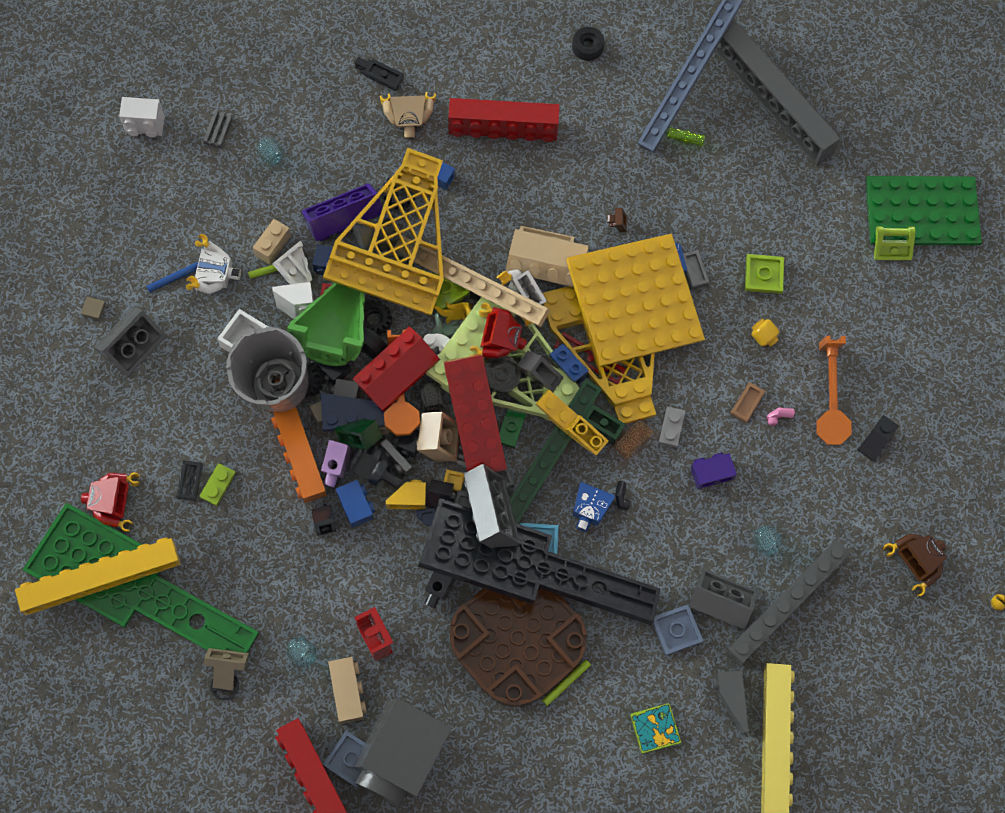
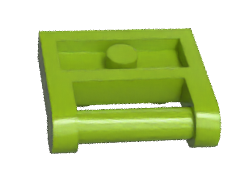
M877 226L874 259L912 260L915 227L883 228V226ZM907 236V240H883V237Z

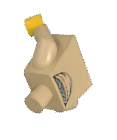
M428 92L425 93V96L391 97L388 94L387 99H383L382 95H380V101L384 114L390 123L396 125L397 128H404V138H415V127H422V124L428 121L433 112L436 99L435 93L433 97H428Z

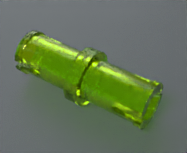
M669 127L667 138L680 140L684 144L688 142L703 146L705 135L689 132V129L681 130Z

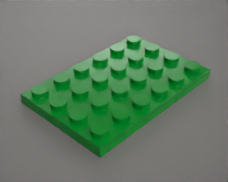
M866 176L870 245H875L877 226H883V228L915 227L914 245L980 246L982 244L975 177ZM884 236L883 240H907V236Z

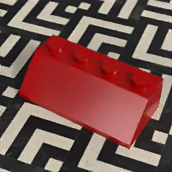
M408 327L352 379L384 412L429 371L440 358L422 337L411 327Z

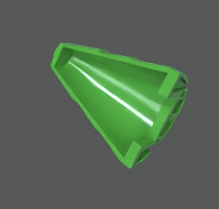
M333 283L324 291V294L308 305V308L290 322L287 332L299 341L306 357L321 364L341 366L346 365L348 361H354L359 356L364 344V293L338 283Z

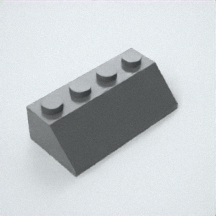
M481 464L464 473V485L469 494L468 502L473 511L472 519L476 525L478 541L490 548L520 545L504 477L485 464Z

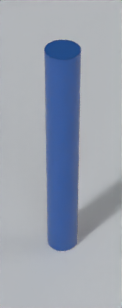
M198 262L147 285L149 293L196 271Z

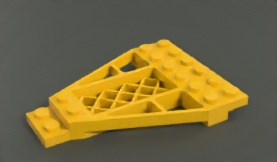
M407 148L402 164L395 174L335 240L323 279L431 316L444 280L437 193V177L443 160ZM404 189L408 198L399 202L395 192ZM383 193H387L378 223L374 224L361 219ZM392 195L396 203L388 207ZM422 196L426 204L417 208L413 199ZM410 201L414 210L405 214L401 204ZM398 206L402 215L393 219L389 210ZM426 208L424 217L422 218L419 211ZM431 209L434 211L436 245L421 239ZM385 213H387L390 221L382 224ZM416 213L420 222L411 226L407 216ZM404 218L408 227L399 231L395 222ZM356 223L374 229V235L368 251L341 242ZM392 224L396 233L387 237L383 227ZM421 225L418 235H416L413 228ZM410 230L414 239L405 243L401 234ZM379 231H381L384 239L376 242ZM398 236L402 245L393 248L389 239ZM386 241L390 251L381 254L377 245ZM415 242L412 253H410L407 246ZM419 246L437 251L438 275L412 267ZM373 248H375L377 254L372 253ZM404 248L408 257L399 260L395 251ZM392 253L395 260L386 258L384 256ZM409 260L408 265L403 264V262Z
M567 286L542 293L546 299V302L542 305L550 310L546 317L550 332L589 370L587 375L595 385L602 388L601 392L614 408L617 419L628 424L656 416L651 399L655 353L650 354L649 367L646 366L643 356L637 358L640 368L632 365L635 358L630 363L627 361L620 362L627 366L624 374L614 369L617 363H614L612 368L607 365L598 367L574 287ZM583 324L589 344L572 348L558 330ZM586 350L593 352L600 379L577 354L578 352ZM603 367L609 369L610 371L607 377L605 375ZM630 368L639 372L636 380L626 376ZM612 373L622 376L617 385L608 381Z

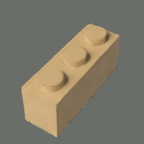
M352 657L328 661L339 723L344 724L363 720V714H366L367 710L365 701L361 702L360 694H363L361 681L357 682L356 674H360L358 662H354Z

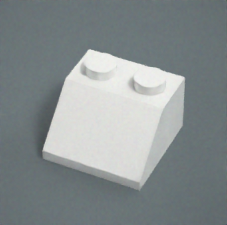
M310 282L272 287L277 308L293 319L314 301Z

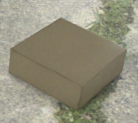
M86 297L81 315L100 320L106 305L105 301Z

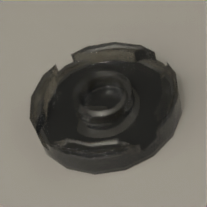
M508 356L488 360L485 364L489 388L493 392L500 394L509 393L517 387L521 379V371L517 366V362Z

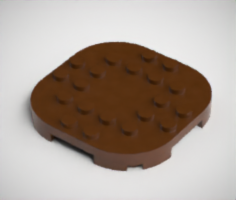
M483 588L468 602L463 603L458 608L450 626V644L456 659L491 699L510 707L530 705L542 698L578 666L586 649L587 633L580 615L577 612L575 613L560 595L539 588L534 604Z

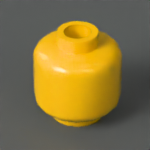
M762 318L751 328L753 330L751 335L760 346L769 345L771 347L779 340L777 336L780 331L770 319L764 320Z

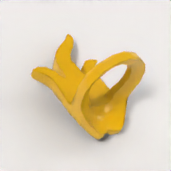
M446 302L448 309H441L438 306H434V308L442 316L447 317L446 323L448 324L452 320L463 319L464 321L471 312L473 305L468 302L456 304Z

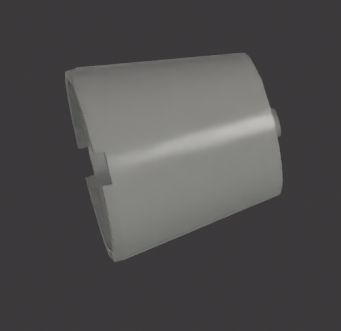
M275 327L251 330L240 337L231 348L226 368L230 385L241 398L272 412H284L293 409L304 399L308 390L307 361L301 344L293 335Z

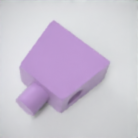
M329 440L321 469L326 474L323 485L335 488L337 478H344L353 451L348 445ZM337 464V468L332 470V466Z

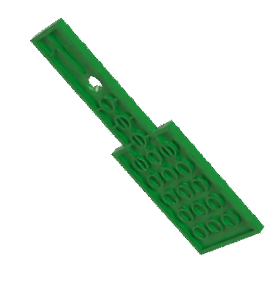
M65 503L22 570L40 580L44 576L53 577L59 575V572L66 569H78L84 563L93 564L99 562L98 560L103 557L109 556L111 558L117 556L119 552L124 550H136L142 544L112 527L102 524L99 520L74 506ZM160 572L75 599L77 602L126 628L137 611L207 651L209 648L248 653L260 634L251 627L158 576ZM194 615H202L205 618L204 626L200 629H193L190 626V619Z

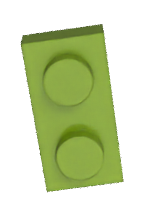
M218 463L199 497L218 506L236 472Z

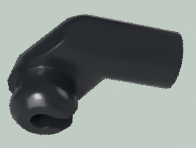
M624 481L617 482L615 497L617 507L621 510H628L630 500L624 499L627 483Z

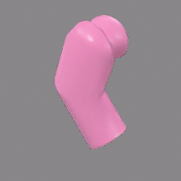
M779 407L770 412L766 419H768L770 426H775L778 424V418H793L795 411L792 408Z

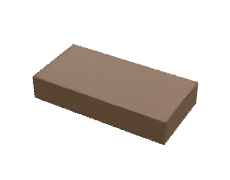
M749 382L730 414L747 423L766 391Z

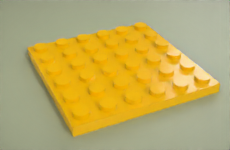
M672 233L567 257V266L598 367L705 340Z

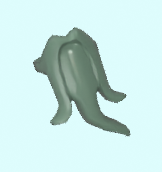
M434 313L437 325L433 329L432 334H442L448 338L452 337L460 327L458 320L442 325L439 313Z

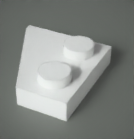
M301 241L273 263L274 267L290 285L307 283L312 280Z

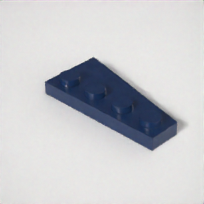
M321 393L323 432L335 431L334 429L338 426L360 419L375 420L380 428L385 427L384 412L373 401Z

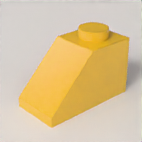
M411 480V482L403 484L386 500V509H425L426 482Z

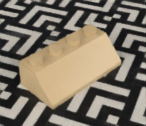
M515 229L505 271L517 269L524 273L529 270L533 278L574 287L566 259L567 257L587 253L589 246Z

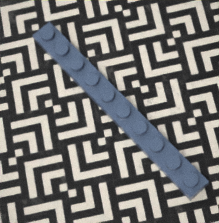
M744 0L721 1L639 139L638 145L653 153L655 152Z

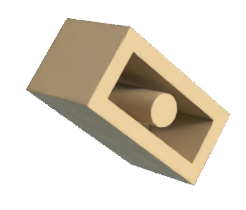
M273 219L253 246L255 256L271 265L291 238L289 227Z

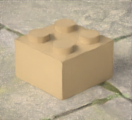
M443 412L422 413L417 450L436 462L457 461L460 437L456 421Z

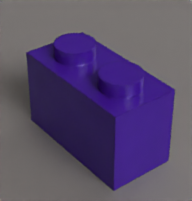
M721 452L714 454L709 459L704 457L696 459L690 468L697 490L734 480L737 475L730 453L723 454Z

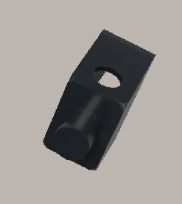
M433 572L425 588L429 595L424 604L435 609L440 598L446 599L456 579ZM441 583L442 589L440 591H436V585Z

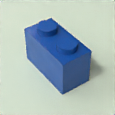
M358 480L336 488L337 495L352 528L373 519L372 513L375 510L371 501L367 502L365 498L368 494L363 484L360 485Z

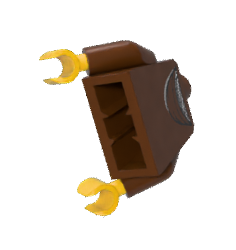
M908 534L896 540L895 544H885L883 550L888 547L892 549V552L886 555L887 557L893 556L895 550L899 548L897 552L918 581H923V583L912 587V591L916 587L921 589V593L917 596H922L925 593V588L933 585L941 577L944 568L942 562L946 559V555L943 552L946 546L943 541H935L930 535L923 537L922 535Z

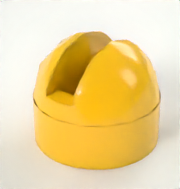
M997 594L992 597L991 605L995 610L1005 609V604L1001 602L1005 603V596Z

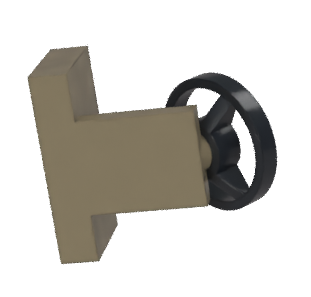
M208 649L204 657V665L214 667L210 689L217 699L229 700L237 694L239 682L234 675L235 670H245L249 653ZM234 679L236 680V684H237V687H236L235 692L233 691V689H234ZM218 690L222 692L229 691L233 695L228 698H220L214 692Z

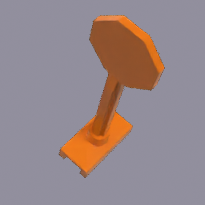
M387 330V346L400 335H391V330ZM404 393L397 399L396 403L392 404L384 412L385 427L396 436L410 435L420 425L419 410L410 403L405 402Z
M826 336L819 342V350H827L829 410L816 421V432L827 445H841L852 434L851 420L842 411L838 410L837 396L838 350L846 344V336H841L837 341L831 340L830 336Z

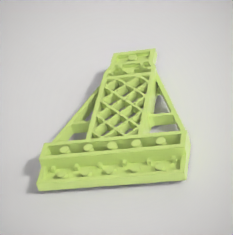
M483 297L479 299L438 355L440 360L426 372V375L440 383L441 388L448 393L450 391L443 361L477 354L476 351L469 350L472 346H477L480 350H483L480 345L487 317L479 315V310L487 311L481 308L483 303H488L491 308L504 309ZM532 323L527 327L534 336L523 350L517 348L515 351L517 354L509 353L504 357L483 358L486 367V362L494 359L503 358L508 359L510 362H512L513 358L521 357L522 359L525 353L530 351L529 347L535 339H537L548 356L553 350ZM552 360L557 367L555 369L563 376L559 386L557 385L554 389V394L569 406L579 387ZM526 374L525 378L518 380V384L527 382L528 391L521 392L518 390V385H516L514 389L506 392L525 406L494 399V396L497 394L496 391L491 395L493 405L540 416L551 421L535 405L537 402L534 401L533 394H544L547 389L541 385V389L532 390L530 382L534 380Z

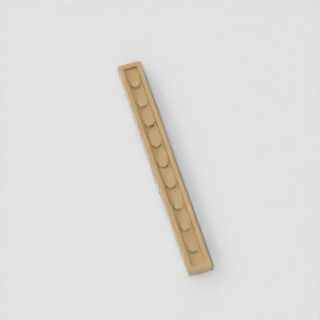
M402 235L405 243L411 241V239ZM400 239L394 248L402 245ZM415 242L407 246L410 253H412ZM419 246L414 263L438 274L437 252ZM404 248L398 250L403 252L406 258L408 257ZM442 255L443 278L540 327L543 325L550 312L548 308Z

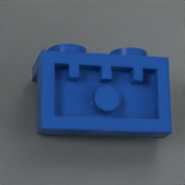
M564 344L550 353V358L573 382L577 381L580 384L586 379L589 370Z

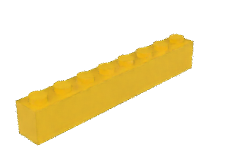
M161 538L156 541L157 543L151 545L143 544L133 551L124 550L119 552L117 556L111 558L109 556L103 557L98 560L99 562L93 564H81L75 570L66 569L53 577L44 576L35 583H23L19 588L15 589L20 612L25 616L179 566L181 563L175 543L172 538Z

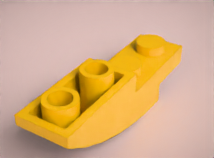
M547 390L535 404L556 426L595 456L608 442L600 432L581 415H577L551 390Z

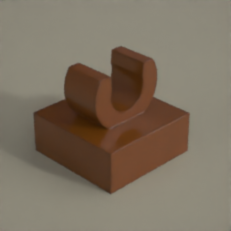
M615 208V215L607 216V223H610V227H616L619 232H627V214L623 208Z

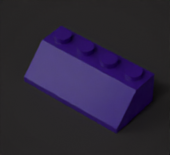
M367 183L304 209L301 212L315 240L323 241L328 239L330 235L343 233L377 192ZM380 198L377 199L361 219L366 221L380 216L383 208Z

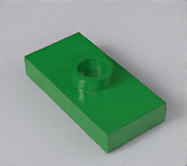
M511 409L507 410L499 432L502 445L515 449L527 413Z

